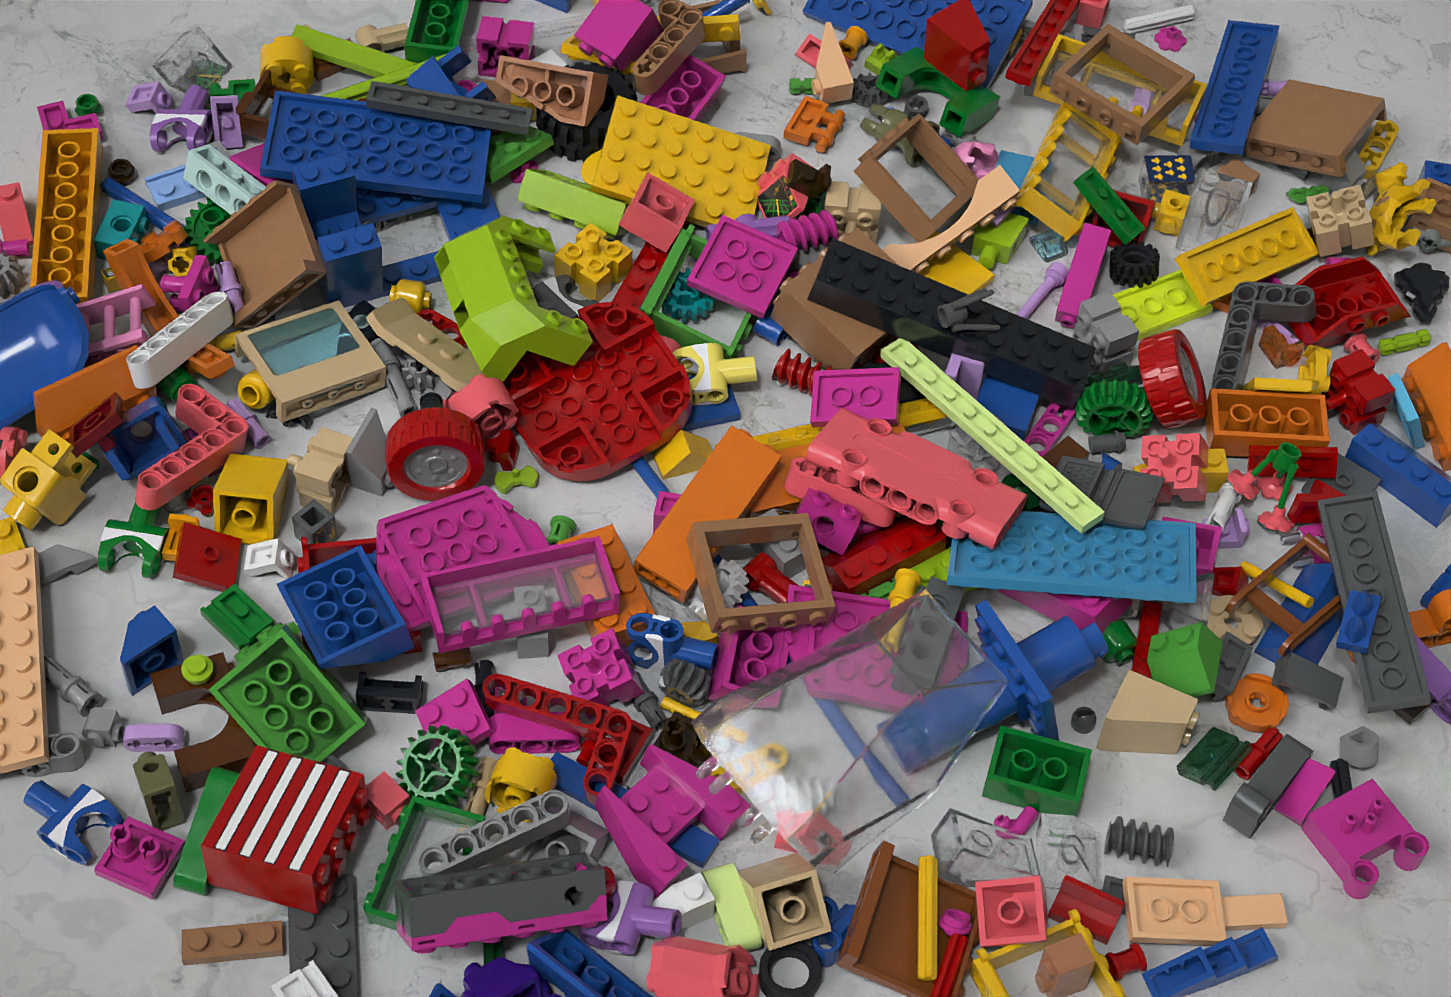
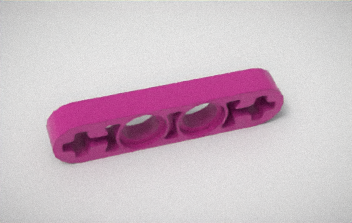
M1077 401L1072 409H1065L1061 417L1058 416L1059 409H1063L1064 406L1051 402L1024 442L1028 446L1032 443L1043 445L1045 448L1043 451L1035 452L1041 457L1056 446L1075 419ZM1045 424H1053L1057 426L1058 430L1056 432H1048L1043 426Z

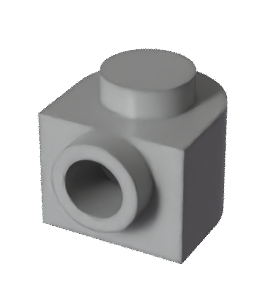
M94 707L90 709L82 735L86 738V742L94 747H104V745L116 747L117 742H121L123 739L125 725L122 723L117 710Z
M1362 726L1340 737V758L1359 769H1367L1378 762L1379 737L1375 732Z

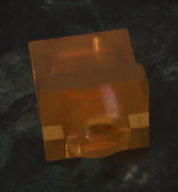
M1273 324L1264 328L1258 346L1274 368L1278 369L1296 364L1301 359L1305 344L1302 340L1288 344L1285 336L1280 334Z

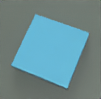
M1398 373L1388 376V381L1396 389L1392 397L1393 405L1412 447L1415 450L1424 447L1420 420Z

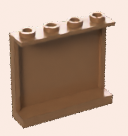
M1289 79L1252 124L1245 147L1246 157L1342 178L1346 172L1345 157L1374 120H1387L1385 99Z
M279 180L269 183L262 192L252 197L239 211L232 213L228 220L215 227L213 232L203 239L204 243L218 245L223 262H233L237 282L242 286L241 296L244 306L233 314V327L246 329L258 327L327 273L296 184Z

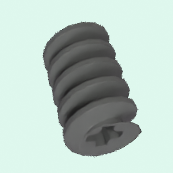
M1118 816L1113 824H1111V821L1109 823L1104 854L1108 855L1111 848L1115 847L1118 858L1121 857L1124 850H1128L1129 860L1133 861L1138 852L1141 854L1142 863H1146L1151 855L1153 856L1155 866H1158L1162 858H1165L1168 867L1174 844V830L1168 827L1162 835L1160 825L1156 824L1151 832H1149L1147 822H1142L1137 830L1134 819H1130L1124 827L1123 818Z

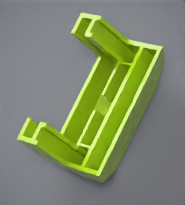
M504 215L446 242L434 257L459 331L480 370L487 378H498L504 381L526 351L574 366L593 342L586 323L578 318L573 319L561 315L555 310L539 307L524 270L526 269L537 274L540 272L544 265L538 251L541 249L553 254L556 250L551 234L542 227L536 228L520 219H512Z

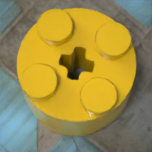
M292 36L276 37L274 42L268 45L266 42L260 50V78L265 70H270L273 86L300 94H307V90L314 81L312 49L310 46L309 48L305 46L303 40Z
M514 747L508 748L499 757L485 788L484 796L486 801L490 805L492 800L498 806L496 811L500 814L547 791L555 790L557 775L553 770V761L547 757H536L522 752ZM523 820L522 822H531V820Z

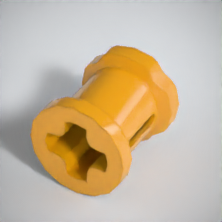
M858 26L849 27L846 37L839 41L843 55L850 60L855 59L858 49L867 43L868 35Z

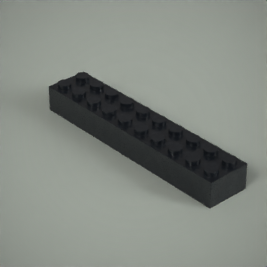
M832 238L807 298V300L949 359L953 353L984 362L983 373L1069 409L1073 408L1084 390L1096 348L983 300L966 306L968 316L966 320H963L962 324L999 325L1001 327L1000 330H961L953 333L951 326L944 328L940 324L937 314L938 307L954 302L968 294Z

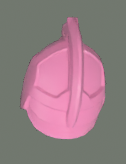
M968 141L959 144L953 149L978 179H981L996 168L998 152L993 143Z

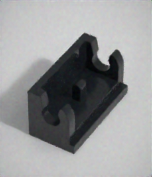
M360 672L355 694L357 706L361 711L416 714L415 710L421 707L424 687L422 676L416 675L414 682L368 679L366 672Z

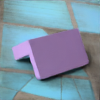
M952 353L945 373L975 400L977 399L985 363Z

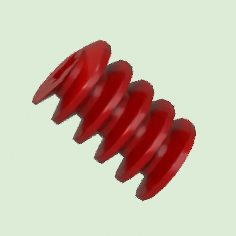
M788 348L780 356L774 368L772 380L778 378V382L781 385H785L788 382L789 388L795 389L798 387L800 393H806L809 390V395L812 397L814 371H821L822 362L819 361L813 368L811 367V357H808L804 363H801V353H797L792 359L791 349ZM828 366L826 370H832V366Z

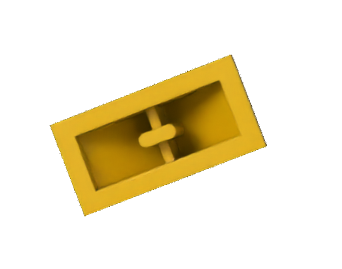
M680 430L674 438L653 454V458L662 480L700 470L713 450L708 439Z

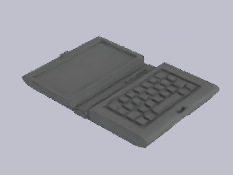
M1062 456L1056 467L1058 472L1105 512L1101 522L1136 529L1144 528L1165 480L1161 476L1121 469L1120 472L1105 470L1104 463L1069 456ZM1041 499L1039 503L1041 508L1056 512Z

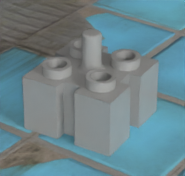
M1108 291L1080 303L1077 323L1075 324L1072 337L1096 348L1091 367L1095 368L1099 375L1103 377L1130 366L1134 353L1130 347L1136 345L1139 330L1128 315L1123 316L1121 305L1112 293Z

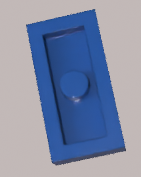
M1350 590L1336 641V648L1363 654L1368 653L1381 604V596L1369 594L1366 590L1361 592Z

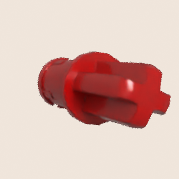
M1275 727L1268 728L1255 743L1248 745V751L1233 766L1234 772L1244 780L1250 779L1258 767L1265 762L1283 738L1279 730Z

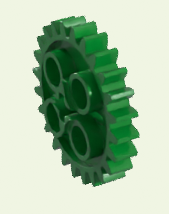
M206 197L207 204L198 202V210L191 209V217L185 218L186 226H183L188 234L185 241L189 246L197 247V255L206 256L209 264L215 261V264H220L221 266L220 262H223L218 245L204 243L203 239L212 233L215 227L228 220L231 215L215 204L210 198Z

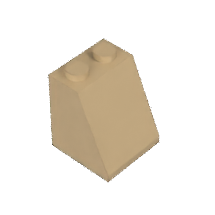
M1128 670L1105 718L1096 749L1114 752L1177 754L1180 745L1187 746L1191 738L1193 728L1200 714L1195 711L1199 699L1132 670Z
M798 853L737 871L760 935L769 951L831 931L816 868Z

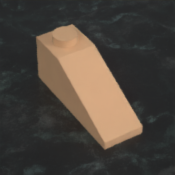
M831 22L825 23L815 79L811 81L814 95H818L820 101L825 103L851 99L854 85Z

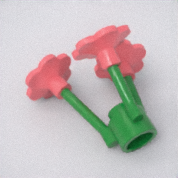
M1287 442L1281 443L1277 450L1271 449L1267 457L1254 470H1249L1246 474H1243L1239 470L1234 469L1227 476L1228 480L1233 484L1234 490L1249 500H1253L1259 494L1257 489L1259 488L1264 498H1274L1279 501L1278 505H1275L1273 513L1269 511L1262 512V515L1258 516V521L1265 524V527L1268 529L1280 530L1282 532H1289L1295 525L1285 516L1286 508L1284 506L1288 494L1292 491L1291 484L1294 474L1299 468L1297 462L1301 457L1300 449ZM1270 462H1273L1272 466L1278 472H1275L1273 476H1261L1258 478V474Z

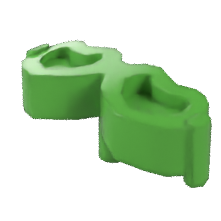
M1325 185L1311 186L1309 189L1305 187L1299 189L1291 188L1289 192H1286V196L1294 202L1303 203L1306 201V197L1329 193V188Z

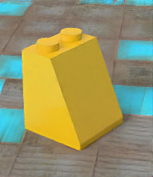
M230 453L213 489L214 531L241 538V543L256 544L276 539L289 487L288 459Z

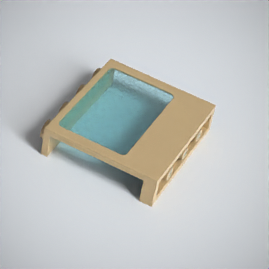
M339 300L235 334L236 357L247 356L276 399V416L281 423L385 387V364Z

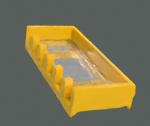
M1058 34L1037 74L1033 96L1062 105L1064 103L1063 100L1049 93L1053 74L1086 43ZM1103 51L1098 53L1073 77L1139 118L1169 91ZM1194 80L1190 95L1148 135L1182 147L1197 111L1202 104L1207 84Z
M1064 102L1058 108L1019 189L1020 192L1016 198L1017 203L1014 206L1023 207L1059 235L1063 236L1064 242L1073 234L1078 236L1082 231L1084 219L1088 217L1093 207L1072 182L1092 166L1106 179L1109 174L1106 170L1113 164L1116 158L1113 154L1123 143L1121 135Z

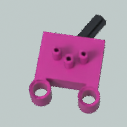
M1338 758L1331 761L1329 765L1330 768L1336 771V775L1332 780L1335 799L1309 813L1301 830L1342 880L1346 894L1354 899L1362 900L1371 894L1379 878V870L1371 862L1373 859L1393 849L1394 863L1404 871H1413L1421 865L1429 850V842L1423 834L1413 829L1373 778L1352 789L1348 762ZM1407 849L1412 850L1415 854L1410 853ZM1356 877L1363 878L1366 882L1359 881Z

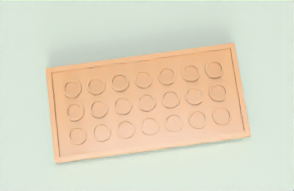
M34 546L0 555V774L49 761L39 553Z

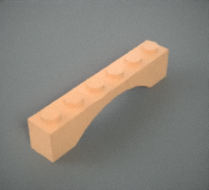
M999 165L978 180L969 207L948 230L934 238L919 243L889 244L882 250L899 266L920 274L929 267L930 264L928 262L935 256L938 259L942 258L952 250L950 246L956 241L963 243L974 234L972 230L978 225L985 227L996 218L994 216L996 212L1001 209L1005 212L1017 203L1016 198L1020 190L1002 166Z

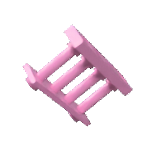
M142 284L77 304L88 331L89 326L104 322L103 340L89 344V356L83 369L134 345L140 347L150 339L141 328V310L155 306V300ZM130 313L129 332L115 336V318Z

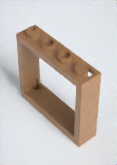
M1107 24L1053 74L1049 93L1121 135L1123 138L1138 145L1190 95L1195 74ZM1103 51L1169 91L1139 118L1073 77L1098 53Z
M920 113L910 121L906 117L874 146L868 149L858 159L861 164L853 171L917 243L925 241L973 196L979 180ZM903 138H906L957 194L932 219L927 216L878 161Z
M808 513L692 523L686 539L711 633L729 632V634H732L739 630L752 629L753 631H762L770 627L781 626L782 628H791L801 624L817 625V623L828 622L835 608V603ZM798 540L815 600L725 609L709 547Z

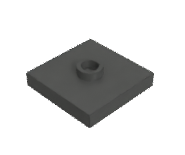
M1338 453L1336 478L1310 477L1303 485L1301 492L1308 494L1315 479L1321 480L1346 496L1373 492L1378 488L1382 479Z

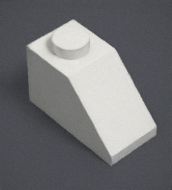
M698 873L671 885L652 902L651 906L679 910L682 915V931L714 917L715 898L702 874ZM653 937L655 942L664 939L660 937Z

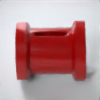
M1137 943L1130 944L1128 949L1118 953L1109 952L1104 955L1114 981L1121 980L1123 975L1133 971L1143 972L1147 970L1145 954Z

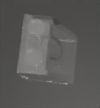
M1200 167L1175 249L1187 252L1239 230L1253 183Z

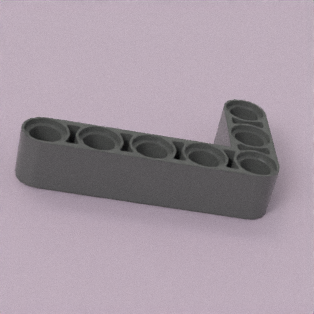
M1249 281L1241 282L1235 286L1212 379V388L1243 390L1258 320L1311 321L1317 314L1313 289L1303 285Z

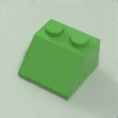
M1202 622L1151 636L1147 663L1152 679L1192 697L1215 692L1223 641Z

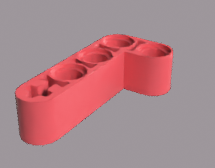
M797 457L791 461L784 483V488L789 494L803 499L810 487L816 491L825 492L830 498L842 504L853 506L858 512L862 513L861 520L880 527H888L893 524L897 511L865 496L859 485L857 487H846L839 484L835 479L836 469L829 472L806 461L804 457Z

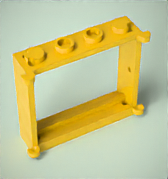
M1076 909L1068 912L1071 919L1047 929V942L1007 945L988 954L983 947L976 950L979 958L973 960L969 972L981 997H1010L996 969L1041 951L1047 945L1081 933L1096 961L1091 977L1102 996L1125 997V992L1122 985L1112 978L1105 956L1102 953L1098 954L1093 945L1091 932L1080 923L1081 918Z

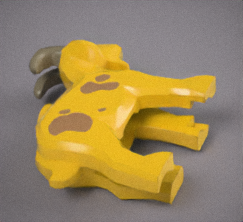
M1399 162L1380 173H1376L1375 176L1368 179L1364 184L1362 192L1366 197L1377 187L1373 198L1374 205L1369 211L1375 245L1364 247L1369 256H1373L1378 251L1386 249L1398 251L1409 246H1415L1421 232L1418 229H1409L1404 233L1400 231L1406 222L1407 216L1416 213L1431 214L1437 203L1435 199H1428L1426 197L1420 200L1416 199L1420 197L1424 189L1429 187L1431 182L1423 178L1413 185L1404 186L1403 180L1408 178L1406 175L1408 166L1403 162Z

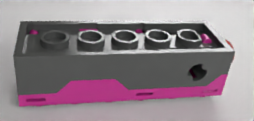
M586 852L393 881L397 933L411 951L420 954L434 952L436 947L442 946L463 948L468 946V942L481 940L483 943H495L500 941L501 937L511 935L517 938H526L532 936L533 932L542 930L557 933L564 931L567 926L593 927L599 921L608 920L606 900L615 891V877L612 869L608 866L602 867Z

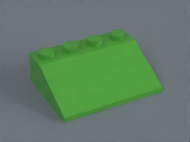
M284 624L209 689L258 746L317 762L324 760L366 724L368 719L326 669H320L313 654L287 624Z

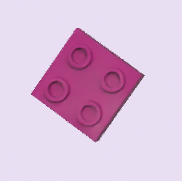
M195 255L186 276H169L164 274L160 282L164 293H172L169 302L174 310L183 312L204 296L213 292H219L221 288L215 278L213 268H211L207 257L204 255Z
M128 816L123 825L118 824L111 829L110 838L112 842L94 868V871L99 877L153 900L181 856L185 840Z

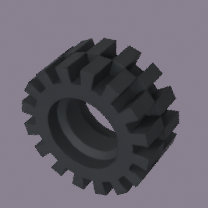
M1130 241V244L1126 245L1122 242L1121 246H1114V250L1112 249L1110 252V277L1113 278L1115 283L1120 281L1121 286L1129 284V288H1134L1135 284L1140 288L1143 287V283L1148 286L1151 284V281L1155 282L1157 276H1159L1160 254L1157 248H1153L1151 244L1145 246L1143 241H1140L1139 244H1135V241Z

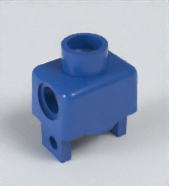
M459 45L438 61L432 56L407 78V84L411 88L486 101H493L497 98L484 81L469 92L466 88L456 84L452 77L472 62Z
M153 396L124 412V421L110 432L116 439V446L108 452L103 448L101 449L123 481L131 480L138 476L144 470L186 444L182 430L168 412L163 401L159 397ZM144 421L151 426L152 432L147 436L138 437L131 433L132 426Z

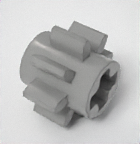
M407 359V367L402 368V377L406 379L408 388L412 387L421 392V390L433 387V379L436 377V374L416 359Z

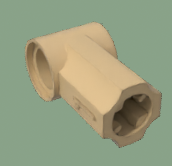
M406 23L377 29L373 25H365L356 31L355 37L358 44L385 52V50L405 45L408 26Z

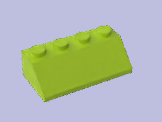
M526 169L517 197L518 201L525 203L524 208L540 212V209L549 211V217L564 221L565 218L574 220L573 225L582 229L592 223L607 233L608 238L614 239L615 235H624L627 231L618 224L629 205L628 202L591 191L592 186L546 169Z

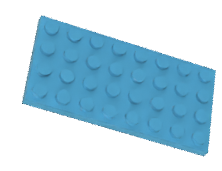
M1021 511L1018 518L994 550L969 539V533L961 539L952 538L947 585L961 588L978 587L991 590L1006 589L1021 592L1075 594L1085 597L1103 596L1114 599L1130 598L1145 601L1158 600L1175 603H1196V523L1147 520L1144 528L1136 529L1100 521L1081 534L1058 513Z

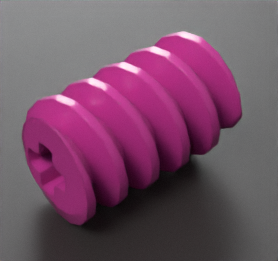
M821 210L819 214L810 213L808 217L802 215L798 220L790 218L788 222L779 221L776 228L777 239L795 247L800 245L803 251H807L808 242L815 249L818 247V239L821 240L824 246H827L828 237L837 240L839 238L836 221L827 210Z

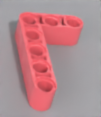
M194 384L181 386L177 397L176 417L199 435L139 475L135 496L136 504L144 510H156L224 465L230 453H242L246 443L248 422L200 386Z

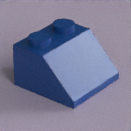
M155 605L146 611L139 612L128 622L120 662L129 693L132 696L152 684L150 673L177 666L184 662L177 630Z

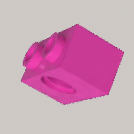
M810 487L795 514L808 513L816 542L843 555L856 533L862 517V513L858 512L853 506L842 504L830 498L825 492L816 491ZM822 517H828L832 521H826Z

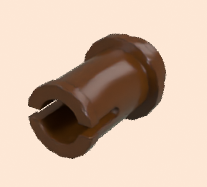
M469 647L440 654L439 652H432L436 672L460 666L466 669L467 665L472 664Z

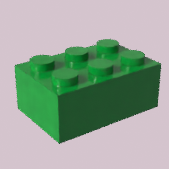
M1000 725L982 797L1023 808L1030 806L1037 812L1074 821L1080 804L1092 750Z

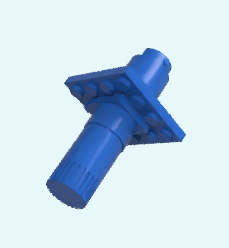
M987 600L975 605L978 617L974 620L980 630L977 634L982 642V645H980L981 651L985 656L982 658L983 663L957 677V680L877 725L879 733L898 767L904 774H907L985 728L989 729L1013 714L1016 715L1020 723L1026 720L1029 721L1033 728L1030 730L1031 734L1059 741L1054 702L1050 693L1096 667L1095 660L1098 658L1102 659L1109 652L1107 643L1096 623L1094 622L1079 631L1068 616H1063L1016 643Z

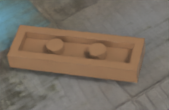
M282 920L182 930L183 966L284 956Z

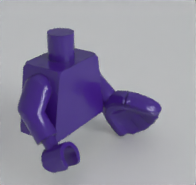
M497 957L483 966L477 962L470 963L464 971V992L461 994V997H562L558 994L549 993L550 987L535 967L529 964L514 963L504 957Z

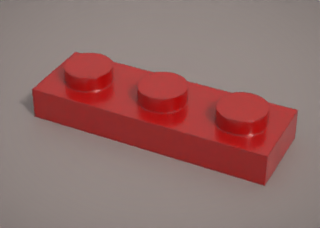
M1249 445L1247 472L1254 470L1267 457L1271 449L1277 450L1279 446ZM1296 446L1301 451V457L1297 462L1299 468L1294 477L1336 478L1337 447ZM1270 462L1258 476H1273L1278 471L1273 468V462Z

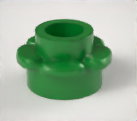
M83 94L76 99L75 113L78 116L97 114L101 111V104H99L96 96L92 94Z

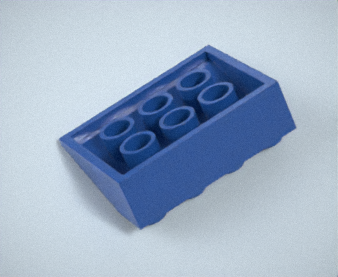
M361 545L276 584L320 669L383 662L414 648L405 622Z

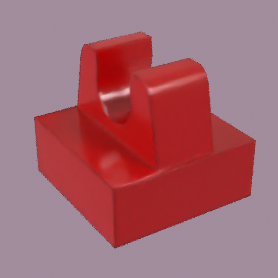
M501 430L498 438L487 439L485 452H490L489 461L500 463L503 471H513L520 447L512 430Z

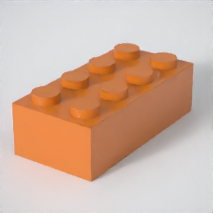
M1210 389L1207 398V414L1205 416L1208 449H1225L1226 456L1248 457L1249 445L1280 446L1281 443L1287 442L1295 446L1328 447L1330 443L1325 395Z
M613 524L558 541L557 544L560 545L582 538L600 536L620 592L619 614L584 621L591 638L613 628L625 642L626 647L629 648V645L634 640L626 632L628 619L637 613L655 615V612ZM595 564L564 571V579L576 605L581 604L582 597L587 594H592L594 600L606 598ZM643 622L635 623L632 626V629L636 632H642L648 628V625Z

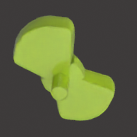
M529 465L519 471L515 468L511 473L499 471L495 476L494 485L503 494H506L513 486L517 485L534 488L538 482V474Z

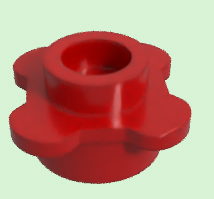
M200 485L194 488L191 497L186 501L188 508H195L204 516L212 514V509L214 508L213 488L209 485Z

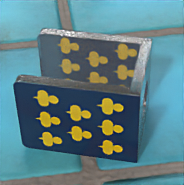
M1144 156L1139 175L1142 197L1161 203L1165 189L1189 195L1187 184H1194L1196 180L1191 156Z

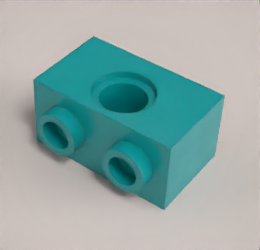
M112 200L93 240L99 259L107 260L103 250L127 238L139 245L141 244L143 234H147L150 227V219L147 218L144 205Z

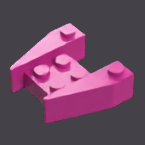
M650 744L640 762V765L649 773L620 799L604 785L598 794L594 806L634 879L650 887L655 892L654 898L656 899L667 888L679 881L688 865L669 847L673 841L697 819L721 841L743 820L751 805L728 783Z

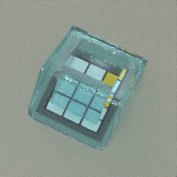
M1052 229L1029 238L1033 248L1046 263L1068 255L1067 241L1064 242V237Z

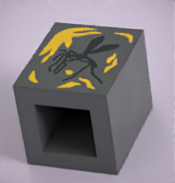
M315 499L292 516L295 538L300 542L301 537H307L308 544L331 542L338 537L335 516Z

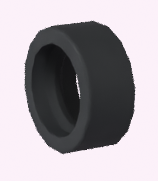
M802 941L770 951L766 948L759 964L758 978L761 991L766 997H813L819 987L822 965L818 954L810 945ZM781 958H796L808 967L809 978L801 987L794 989L784 988L772 980L770 975L772 964Z

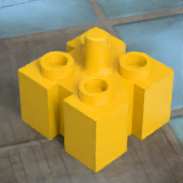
M590 223L576 235V244L568 242L554 254V276L564 274L571 276L576 284L579 285L580 294L589 300L594 299L599 302L611 292L612 281L619 284L627 276L632 267L633 250L618 240L608 242L607 233Z

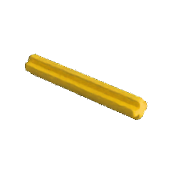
M932 855L921 856L918 859L917 976L923 981H932L937 978L938 860Z

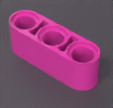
M550 712V713H552V714H554V715H560V714H562V713H564V712ZM506 713L495 714L489 719L495 733L489 736V749L496 754H504L511 747L528 754L556 753V751L559 753H570L580 748V736Z

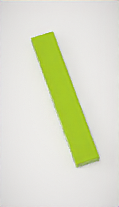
M299 24L296 25L291 35L303 40L304 45L308 48L310 46L313 51V57L373 77L417 64Z

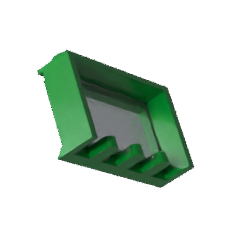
M412 795L409 805H404L400 813L399 823L401 825L397 834L393 833L390 837L387 847L389 852L385 863H380L375 876L377 883L373 893L369 892L365 898L363 910L369 924H377L397 930L393 881L423 877L418 862L422 850L485 821V816ZM463 848L459 851L458 855L466 856L473 849ZM438 861L433 862L429 865L428 869L436 870L440 868L443 863Z

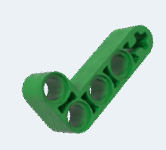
M216 766L211 769L174 875V888L207 896L210 893L213 885L208 883L200 845L240 773Z

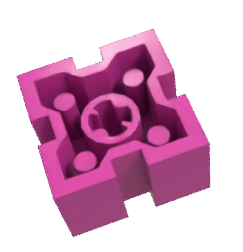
M482 16L476 37L477 53H479L477 60L478 75L496 78L500 55L524 60L534 59V22L509 20L508 24H506L503 18Z
M613 628L590 638L592 645L585 649L578 644L557 655L564 675L572 683L569 685L572 696L610 707L609 702L617 698L623 704L644 693L636 671L630 666L632 660L625 642ZM585 715L589 720L594 718L592 715Z

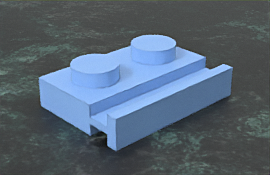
M186 164L144 178L145 184L157 208L164 211L206 197V195L183 178Z

